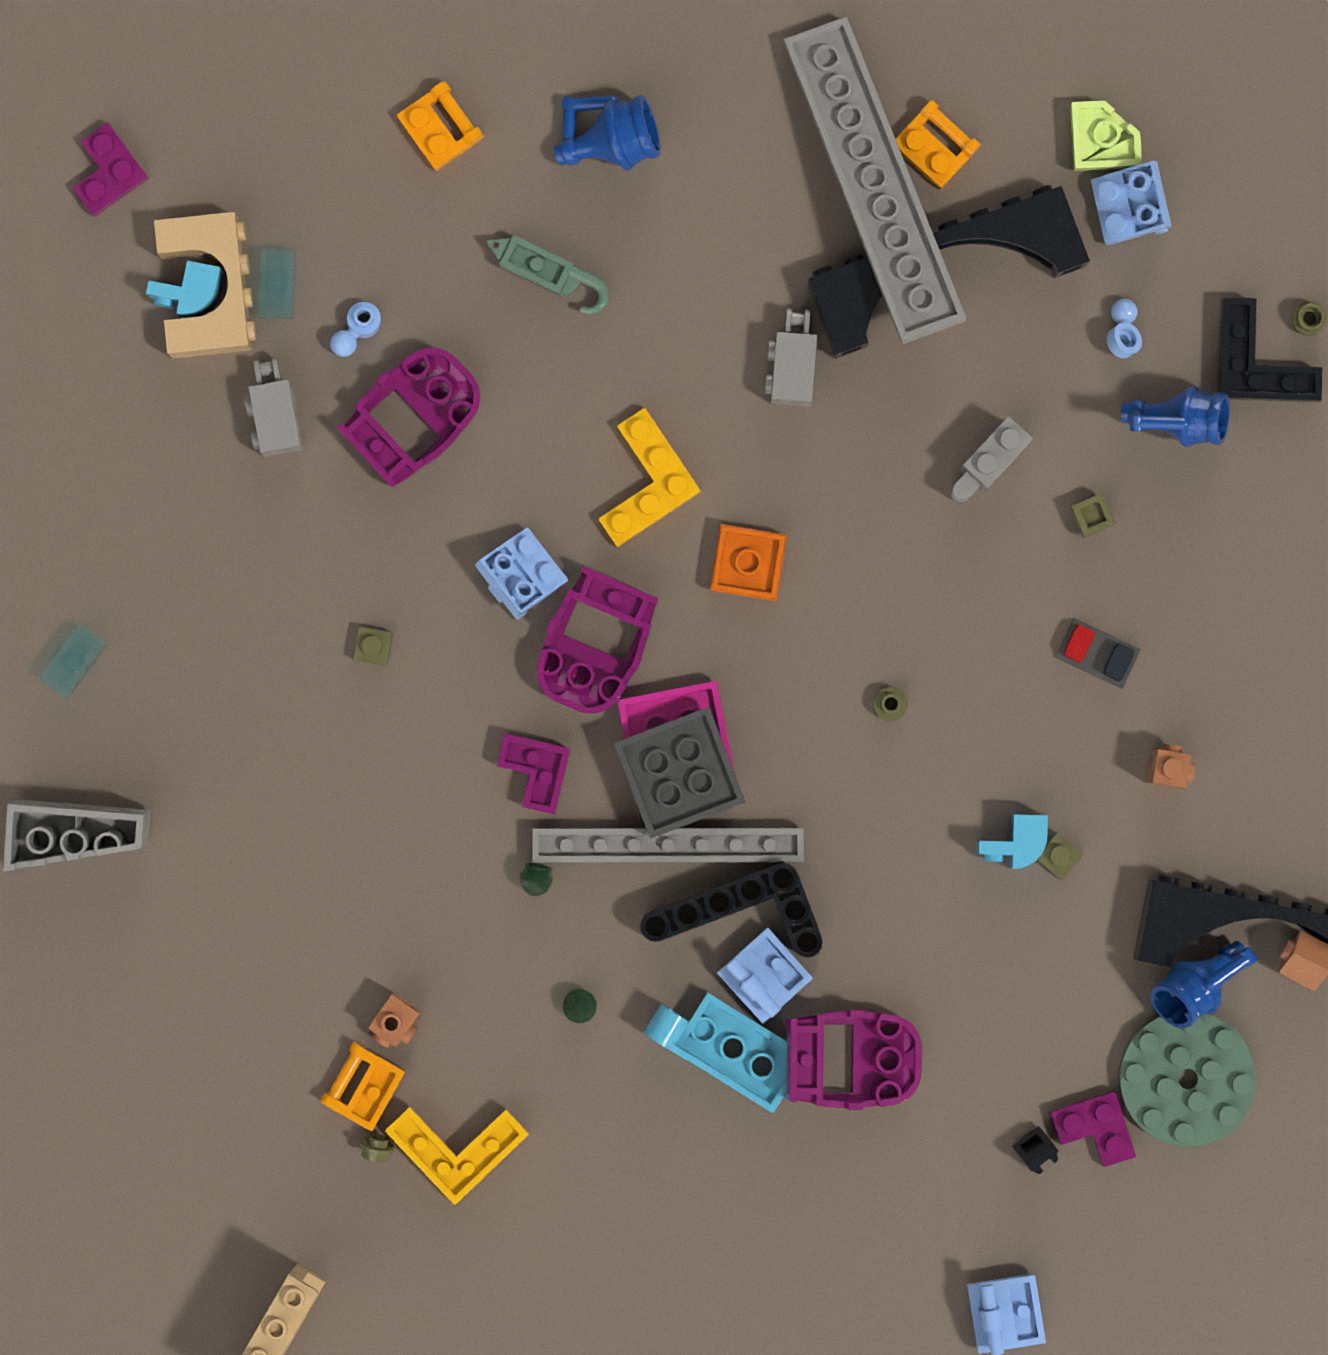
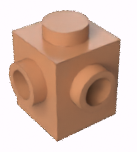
M1163 744L1162 750H1152L1146 783L1177 789L1186 788L1187 782L1192 783L1195 773V763L1191 762L1192 755L1183 753V747Z
M1302 930L1299 931L1292 941L1287 939L1284 942L1278 955L1282 959L1278 973L1315 992L1328 976V944Z
M393 993L368 1027L374 1032L371 1037L386 1048L390 1044L397 1047L401 1041L407 1045L418 1030L414 1023L422 1012L396 993Z

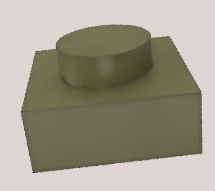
M1103 493L1070 507L1082 538L1115 525Z
M359 627L353 660L387 666L393 633Z
M1056 832L1047 842L1043 853L1037 861L1060 880H1063L1083 853Z

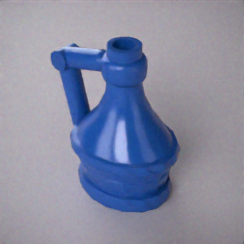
M637 95L632 101L619 102L616 96L582 98L567 96L563 98L562 136L564 140L561 141L560 145L554 146V154L560 166L564 164L571 166L580 163L582 159L597 158L621 166L625 171H630L637 163L647 157L655 159L661 154L660 137L651 107L643 95ZM603 110L588 131L575 139L577 111Z
M1189 386L1168 401L1156 404H1146L1142 400L1123 403L1121 410L1122 423H1129L1130 431H1143V429L1163 430L1186 448L1192 447L1194 444L1209 442L1214 445H1221L1225 441L1230 419V401L1226 393L1216 392L1213 394L1201 391L1195 386Z
M1234 941L1232 944L1224 945L1218 951V955L1211 959L1175 963L1170 968L1166 979L1157 983L1150 992L1152 1005L1158 1015L1172 1026L1182 1029L1190 1027L1199 1017L1217 1011L1221 1005L1222 984L1246 966L1253 965L1258 961V958L1249 946L1245 947L1241 942Z

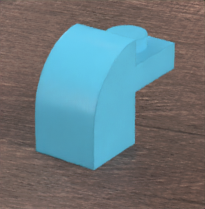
M187 261L182 287L149 280L146 294L154 300V305L173 309L174 304H178L176 313L180 318L203 316L216 305L220 297L225 273L221 267Z
M1010 815V841H976L975 854H984V861L1004 862V855H1009V869H1019L1034 863L1043 853L1047 843L1048 815Z

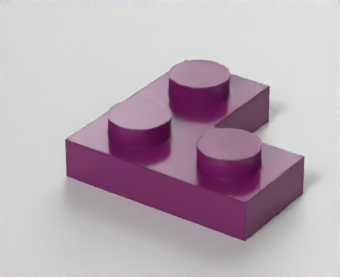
M108 122L81 141L100 169L77 184L73 189L94 217L149 179Z
M504 733L497 767L529 774L522 807L555 815L571 749Z
M1115 1091L1049 1111L1061 1145L1093 1135L1103 1167L1136 1157Z

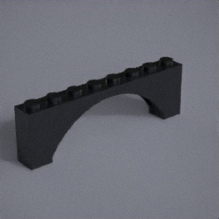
M1051 185L1040 187L1032 192L1033 196L1024 200H1021L1020 196L1010 198L1001 203L1002 208L991 212H989L988 208L980 209L969 215L970 220L959 224L957 219L950 220L939 225V231L933 233L939 250L968 244L1006 248L1039 262L1052 271L1054 279L1085 268L1090 262L1062 186L1052 189ZM858 254L844 260V266L833 270L831 265L817 269L812 272L813 277L808 280L807 285L835 359L867 348L869 341L866 333L877 303L882 297L868 257L864 258L863 254Z
M1159 875L1158 881L1148 880L1133 960L1172 967L1173 959L1201 936L1227 924L1248 919L1269 918L1289 922L1312 932L1328 944V908H1325L1324 914L1311 912L1312 905L1292 901L1290 908L1278 905V898L1258 895V900L1255 901L1245 899L1244 891L1225 888L1224 894L1211 892L1212 885L1192 881L1190 888L1178 885V878Z

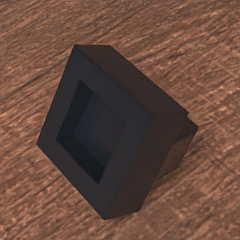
M1039 1126L1012 1145L1031 1172L1034 1171L1037 1174H1041L1043 1170L1040 1165L1048 1159H1051L1053 1163L1058 1161V1149Z

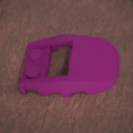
M424 348L402 360V363L390 372H384L376 380V384L354 406L356 411L345 425L340 423L337 429L393 488L435 461L453 444L455 439L475 416L480 404V390L474 377L451 353L439 348ZM394 390L407 401L440 437L415 461L406 454L369 413Z
M584 566L581 570L580 578L572 590L569 589L553 619L551 618L547 627V635L537 664V679L543 692L552 700L576 711L594 714L609 709L618 701L629 680L638 669L658 598ZM577 601L639 627L625 661L563 635Z
M864 1010L833 1011L786 1019L787 1093H785V1099L796 1103L797 1101L830 1108L863 1110V1108L885 1107L899 1104L911 1097L916 1091L922 1073V1044L916 1028L908 1020L896 1015L866 1012ZM824 1025H852L851 1092H823Z

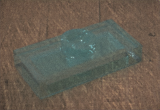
M261 250L259 318L293 319L296 252L294 250Z
M78 624L38 679L68 699L108 644L81 624Z

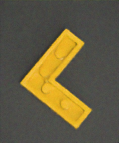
M643 408L617 426L653 481V483L598 519L617 548L701 493V490L646 408Z
M411 1106L385 1130L394 1142L454 1205L530 1134L505 1109L467 1147L456 1155Z

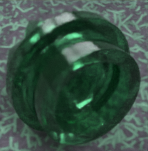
M525 863L524 871H521L519 876L525 892L531 896H539L546 893L551 883H553V877L551 876L552 868L538 863Z
M573 990L564 999V1014L572 1022L585 1023L592 1019L596 1013V999L587 990Z

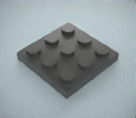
M709 707L614 743L650 839L746 802Z

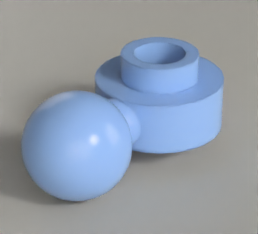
M1127 298L1119 299L1112 305L1111 317L1118 325L1109 330L1107 334L1109 349L1115 356L1123 359L1134 355L1142 347L1141 334L1131 324L1137 317L1138 309L1136 304Z
M359 302L349 309L347 314L348 329L340 330L331 337L330 347L333 353L340 357H348L355 352L357 347L356 339L358 337L368 338L378 332L381 326V316L376 306L368 302ZM360 314H368L370 316L369 321L365 323L360 322L357 318Z

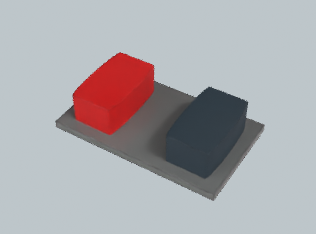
M1073 618L1055 658L1123 689L1141 649Z

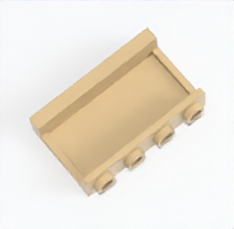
M297 1263L286 1277L242 1355H284L327 1280Z

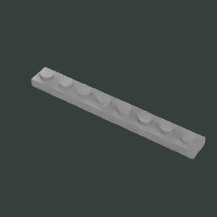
M646 828L532 829V863L804 862V828H677L651 839Z

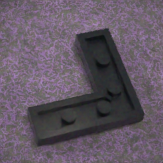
M1223 297L1220 306L1219 392L1226 393L1229 400L1322 401V367L1255 365L1257 298Z

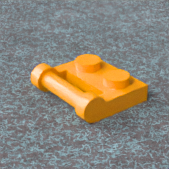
M446 81L437 84L429 93L396 115L435 172L474 146L484 137L479 127L475 128L450 94L452 89ZM438 101H440L464 135L457 142L431 107Z
M931 100L896 138V142L902 156L941 190L982 144L975 138L971 140L938 110L940 106L934 100ZM928 120H931L962 149L958 156H955L923 126Z
M353 1041L348 1049L350 1054L329 1092H324L320 1102L372 1132L406 1070ZM364 1060L370 1066L349 1104H346L340 1098L360 1062Z

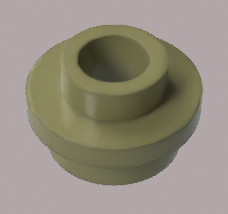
M1311 301L1300 304L1292 315L1295 329L1303 335L1317 334L1324 328L1327 320L1323 307ZM1309 313L1314 317L1312 325L1304 322V314Z
M885 688L875 696L874 710L885 721H896L907 710V698L897 688ZM887 698L896 700L897 707L895 710L890 711L885 708L884 703Z
M370 1134L367 1138H363L360 1141L361 1155L369 1161L386 1162L389 1155L393 1153L394 1145L384 1135Z

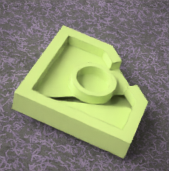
M1105 100L1071 102L1073 171L1127 169L1142 164L1140 131L1131 123L1128 124L1121 118L1110 104Z

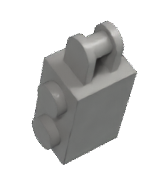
M787 308L785 332H777L775 341L769 340L767 361H774L773 374H766L765 394H771L770 403L811 406L817 335L809 334L810 310H805V313H797ZM791 326H803V334L790 333Z
M273 357L272 361L260 363L259 360L254 361L257 385L249 386L250 396L245 397L248 417L254 416L256 429L251 430L254 449H260V453L264 457L304 450L292 383L288 379L282 380L278 358ZM263 376H275V382L264 384Z
M1008 416L959 469L964 475L951 489L953 500L959 503L966 502L978 488L984 493L1027 447L1033 438Z

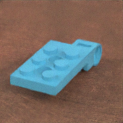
M709 992L706 993L690 1021L667 1006L660 1004L643 1032L655 1042L693 1063L771 1113H774L787 1092V1041ZM731 1038L738 1039L743 1045L742 1053L735 1058H730L723 1052L724 1043ZM760 1056L767 1057L772 1063L770 1072L764 1076H759L752 1070L753 1061Z

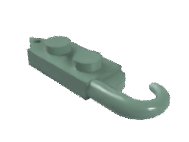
M515 235L509 239L487 241L488 246L500 262V268L559 296H567L572 294L580 283L595 289L599 296L597 303L591 307L581 306L579 308L581 313L588 315L596 314L602 311L608 304L610 297L609 288L599 276ZM494 244H499L498 248H493Z

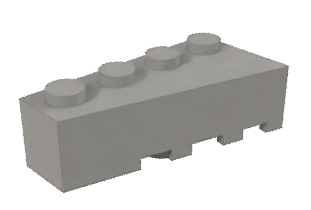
M16 799L7 804L3 872L60 861H71L85 857L142 849L149 843L151 810Z

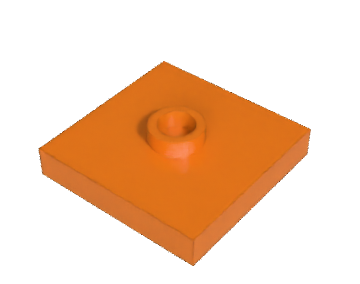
M720 524L710 591L776 602L787 535Z

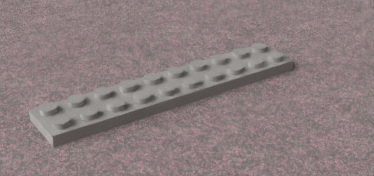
M844 17L785 38L784 45L901 344L966 322L962 305L848 18Z

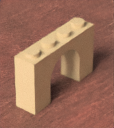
M235 212L154 220L157 254L162 260L192 256L209 257L218 261L224 267L228 278L225 298L211 313L199 317L164 320L167 354L174 359L252 350L251 341L257 340L255 321H249L248 308L253 307V295L251 287H246L245 275L250 274L248 254H242L241 241L247 240L245 222L239 221Z

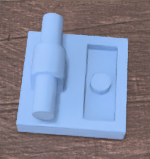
M1149 161L1091 179L1105 245L1116 244L1153 232L1156 235L1168 232V228L1172 227L1157 161Z
M528 527L475 564L477 570L488 582L489 591L499 604H505L516 620L522 618L529 609L569 581Z
M768 927L717 972L762 1024L777 1014L786 1002L813 979Z
M1034 1273L966 1284L977 1352L979 1354L990 1352L991 1355L1004 1354L1006 1349L1046 1343Z

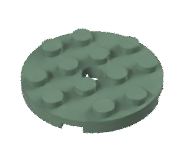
M1209 1014L1199 1017L1192 1026L1183 1029L1172 1026L1160 1016L1151 1019L1139 1028L1129 1040L1119 1066V1089L1131 1118L1150 1136L1161 1142L1178 1147L1204 1146L1230 1134L1247 1115L1256 1089L1254 1061L1243 1038L1226 1022ZM1184 1069H1192L1196 1075V1083L1190 1088H1183L1178 1081L1179 1074Z

